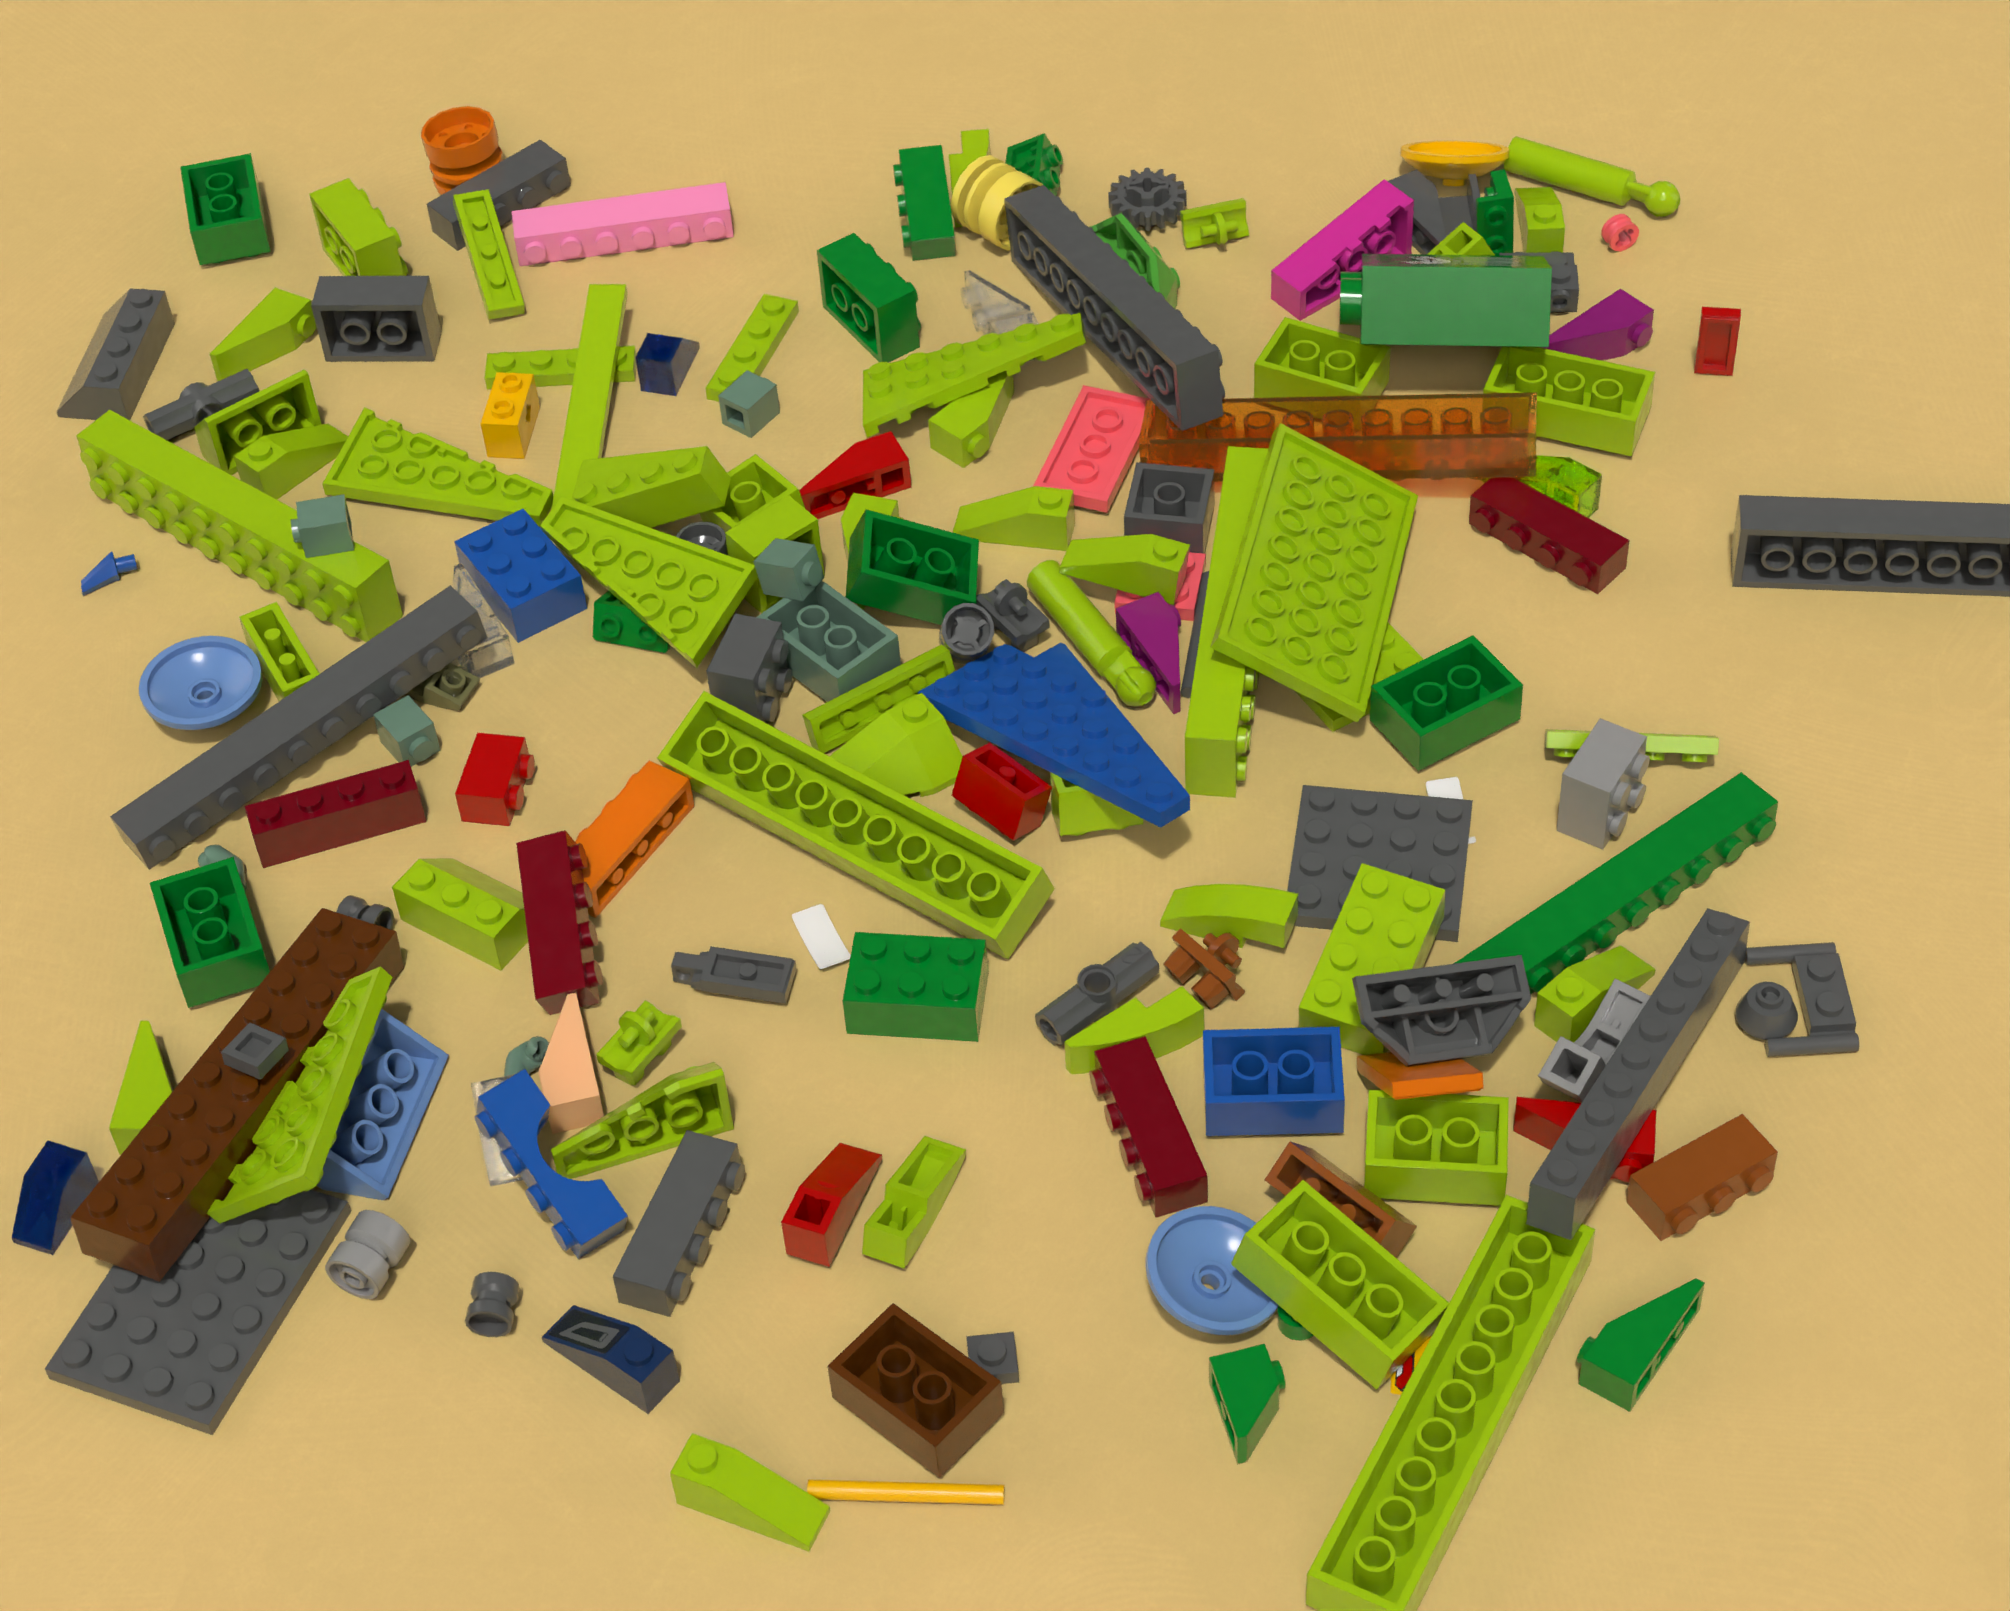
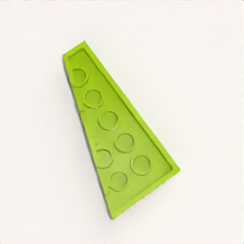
M1081 313L1073 315L1060 314L1047 322L1035 325L1032 323L1023 324L1013 331L1001 334L988 333L975 341L964 344L951 343L944 346L941 350L926 354L923 352L913 353L903 360L892 363L879 362L872 365L869 369L863 370V428L867 438L880 433L877 426L892 419H896L898 424L912 419L910 414L920 407L926 405L929 408H937L989 385L987 378L1004 371L1008 377L1021 372L1020 367L1031 359L1036 358L1039 361H1046L1085 344V327Z
M365 407L322 483L325 495L337 496L344 494L345 498L497 521L524 509L539 527H541L540 525L547 517L553 502L552 489L518 474L508 476L497 471L493 463L483 460L481 463L474 461L468 457V452L422 432L417 434L408 432L403 429L402 423L390 419L388 422L376 417L374 411Z
M563 496L559 498L540 525L551 541L696 668H698L758 578L755 565Z
M381 966L349 979L323 1022L324 1026L328 1029L326 1034L315 1046L308 1047L300 1059V1062L306 1066L296 1083L293 1081L286 1082L252 1138L253 1143L257 1145L256 1149L243 1164H236L228 1177L234 1183L225 1200H214L207 1214L219 1224L266 1205L278 1203L282 1199L302 1191H309L317 1186L322 1179L324 1173L323 1166L330 1148L336 1141V1131L342 1114L350 1102V1092L356 1077L362 1070L361 1062L368 1044L374 1037V1027L380 1010L387 1001L386 994L392 976Z

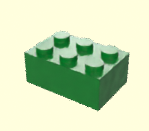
M251 153L180 167L190 234L199 266L271 252L260 187Z
M855 233L817 250L823 308L879 362L889 363L920 348L919 331L921 325L916 309L918 294L912 283L902 279L896 273L892 264L882 260L876 254L874 248L869 243L863 242Z
M866 509L850 536L846 598L851 602L942 625L946 613L954 606L962 603L976 604L979 539Z
M1472 635L1371 685L1370 721L1420 771L1520 720L1523 684Z
M234 857L150 882L175 972L188 1008L260 985L269 974L270 969Z
M855 932L842 1000L847 1034L978 1042L989 974L986 939Z

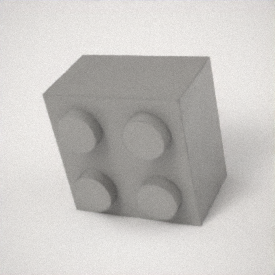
M1601 718L1598 720L1562 774L1557 821L1558 832L1602 850L1613 835L1618 837L1622 833L1627 821L1628 811L1631 807L1638 808L1645 794L1646 785L1642 784L1641 781L1650 761V757L1645 755L1647 736Z

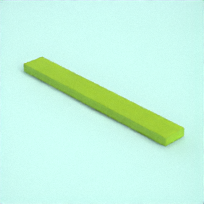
M589 284L552 508L561 496L572 499L582 461L602 457L628 294L626 284Z

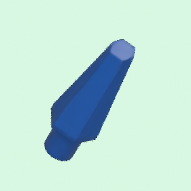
M110 552L81 580L82 595L85 596L115 581H119V573L138 569L134 554L115 558L113 552Z

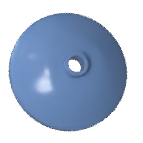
M223 636L195 637L166 648L150 661L140 678L139 695L143 707L149 716L165 726L182 730L208 729L222 725L246 710L255 700L261 689L263 674L256 654L244 643Z
M1214 1206L1188 1208L1167 1218L1155 1231L1149 1243L1145 1260L1148 1283L1163 1308L1183 1324L1198 1331L1215 1335L1241 1334L1264 1324L1275 1313L1279 1305L1231 1265L1244 1234L1256 1222L1233 1210ZM1203 1284L1211 1285L1214 1290L1205 1287Z

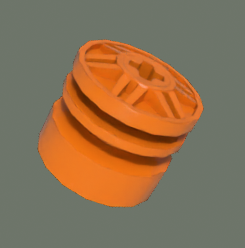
M470 106L451 108L439 112L422 127L421 138L426 156L430 161L429 167L433 174L434 186L442 195L503 161V153L498 145L499 137L495 121L491 114L482 108Z

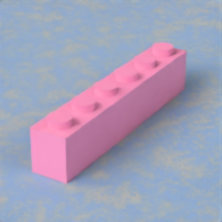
M726 182L512 211L514 240L520 266L734 237Z

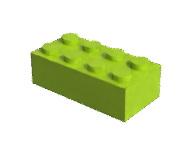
M1502 346L1483 389L1481 424L1632 457L1651 408L1655 372L1540 347Z
M1362 863L1300 1002L1299 1028L1340 1027L1342 1048L1362 1055L1387 1053L1388 1049L1361 1024L1352 978L1423 968L1444 919L1446 890Z
M1304 1180L1244 1234L1231 1262L1233 1267L1376 1389L1434 1333L1449 1305L1446 1299Z

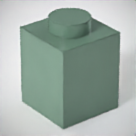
M748 370L718 395L722 424L750 438L756 435L780 413L777 385L769 379L762 378Z
M344 494L296 502L297 519H291L292 535L295 543L302 542L306 558L354 550L352 522Z
M775 538L753 561L763 593L766 595L803 601L825 578L815 545Z
M409 695L373 714L380 742L398 762L409 760L412 767L441 751L434 723Z

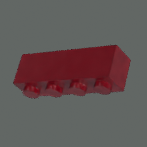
M1500 470L1471 495L1470 525L1507 544L1511 549L1518 550L1538 561L1544 567L1550 568L1569 578L1579 586L1599 594L1626 569L1630 540Z
M409 760L244 806L263 868L426 822L418 787Z
M566 830L516 843L535 1000L549 1015L561 1013L567 994H577L579 1008L600 1003L598 986L603 985V976L599 963L594 960L593 947L598 945V938L592 921H589L588 908L592 907L593 900L587 882H584L583 869L588 867L583 845L581 843L577 844Z
M1146 1036L1095 1050V1070L1089 1071L1091 1085L1096 1097L1103 1096L1107 1105H1104V1112L1110 1130L1112 1132L1118 1130L1122 1140H1119V1148L1125 1165L1127 1167L1133 1165L1137 1175L1134 1176V1182L1141 1202L1149 1201L1155 1218L1207 1203L1208 1175Z

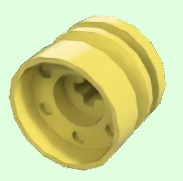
M982 156L969 164L960 175L952 194L951 214L960 225L982 235L984 239L996 246L1010 251L1004 198L1042 186L1043 184L1025 173L1016 171L1014 167L994 156Z

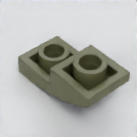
M449 663L442 670L411 689L405 696L409 695L412 699L436 707L460 710L479 684L480 678Z

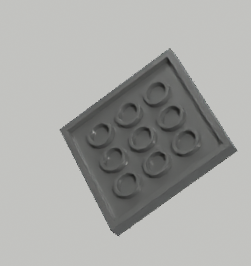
M1303 785L1287 889L1288 892L1298 894V917L1294 926L1333 930L1361 864L1364 863L1445 889L1444 919L1435 940L1458 942L1473 800Z

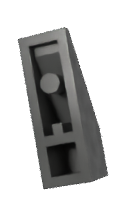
M1416 169L1388 182L1414 200L1412 246L1420 254L1426 255L1446 238L1437 188L1432 181H1428Z

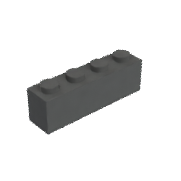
M542 140L536 141L428 202L427 209L432 232L459 251L466 247L454 209L453 195L489 189L499 224L502 226L512 220V211L531 209L571 186L566 158Z
M689 1130L686 1131L612 1276L619 1303L670 1317L677 1302L683 1301L686 1298L696 1263L701 1264L704 1261L709 1248V1237L714 1227H720L724 1221L727 1212V1200L732 1190L737 1191L743 1182L745 1166L740 1161L737 1143Z

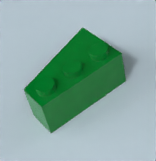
M942 145L899 149L900 164L893 165L895 186H901L902 195H897L899 217L905 216L907 225L901 226L903 247H910L912 261L955 256V236Z

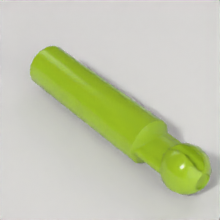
M1518 136L1514 137L1508 146L1509 158L1504 162V169L1507 172L1620 206H1624L1631 199L1644 202L1649 212L1657 217H1666L1674 213L1680 204V194L1677 188L1668 181H1658L1648 186L1638 183L1635 172Z
M1046 560L1039 563L1028 575L1027 587L1100 676L1105 677L1115 688L1118 697L1123 703L1138 707L1150 702L1156 691V682L1151 672L1143 668L1135 659L1130 647L1069 575L1059 573L1060 564L1057 561Z

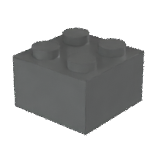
M1136 462L1124 514V536L1154 534L1189 544V552L1204 553L1215 504L1214 469Z
M735 613L706 671L711 695L767 724L769 721L773 722L778 711V701L783 692H788L792 682V670L787 667L786 660L788 641L783 638L782 623Z

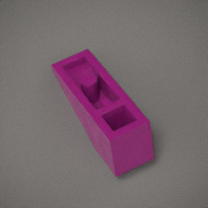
M1620 288L1550 334L1549 347L1541 348L1601 361L1625 356L1637 347L1645 345L1651 339L1654 310Z
M1156 592L1116 608V632L1130 647L1132 655L1141 666L1151 672L1156 682L1157 693L1170 711L1176 714L1181 712L1178 638L1181 618L1176 607L1173 604L1168 605L1162 595Z

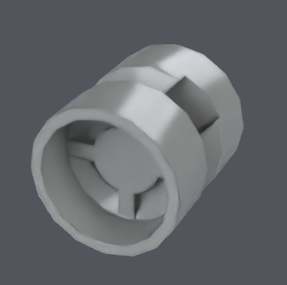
M363 1210L358 1213L345 1235L346 1241L338 1244L327 1261L325 1270L330 1279L344 1291L363 1299H373L378 1296L390 1277L387 1271L388 1268L397 1266L409 1247L411 1240L406 1230L394 1219L374 1210Z

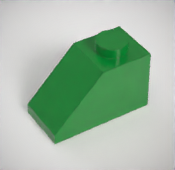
M1265 1344L1209 1357V1384L1237 1464L1245 1463L1250 1458L1279 1410V1390L1286 1387L1281 1364L1278 1360L1271 1361Z

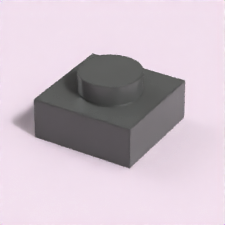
M249 1023L221 1053L225 1065L261 1080L289 1049L285 1037Z
M1014 1332L966 1336L968 1358L1000 1380L1001 1384L1019 1383Z

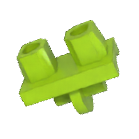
M1243 198L1180 211L1183 242L1186 248L1211 243L1220 245L1225 244L1230 239L1249 236L1246 219V201Z
M645 1000L635 1012L626 1011L619 1018L620 1029L596 1054L597 1061L613 1070L616 1078L634 1086L645 1075L644 1069L654 1057L663 1055L672 1045V1037L682 1027L681 1019L674 1015L662 1013L653 1004Z

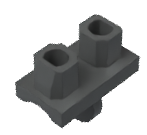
M1006 579L991 592L976 595V604L983 607L991 615L995 630H1001L1011 640L1013 647L1025 652L1038 644V634L1050 628L1049 619L1027 599V590L1021 584L1011 583Z

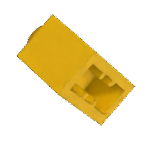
M496 373L480 423L487 457L525 459L540 410L534 374Z

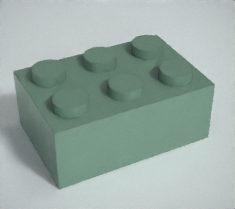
M821 581L803 601L783 598L757 616V618L782 623L783 638L788 641L787 667L792 670V676L827 702L901 665L898 635L824 581Z

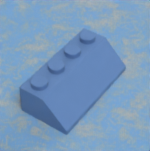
M381 1009L374 1027V1037L368 1044L361 1062L362 1070L355 1079L349 1095V1105L342 1114L338 1125L336 1141L330 1148L323 1166V1177L317 1184L322 1190L377 1200H385L389 1197L449 1056Z

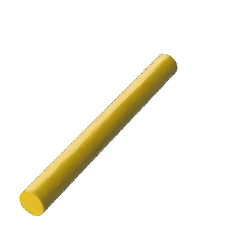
M808 1479L807 1493L819 1500L1004 1505L1005 1485L812 1479Z

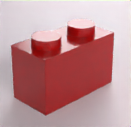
M477 732L455 792L462 822L500 826L511 825L515 810H520L523 805V787L526 779H531L534 773L535 760L534 756L528 752L525 737Z
M989 742L963 755L951 796L997 828L1000 833L1014 841L1041 826L1052 786Z

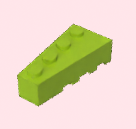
M708 446L589 459L582 461L572 500L652 528L724 506L731 478Z

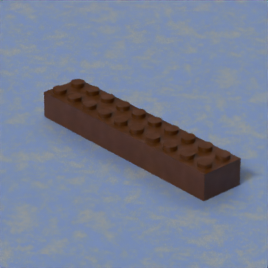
M321 908L72 1214L70 1219L83 1254L161 1281L210 1218L207 1212L214 1200L220 1199L223 1201L230 1192L234 1183L228 1177L236 1164H243L256 1149L257 1145L253 1143V1136L286 1082L293 1081L296 1083L306 1066L300 1062V1059L308 1047L315 1046L326 1034L328 1029L324 1026L323 1022L349 979L381 966L392 976L391 985L403 970L404 964L396 931ZM249 1023L285 1037L289 1049L261 1080L225 1065L221 1053Z

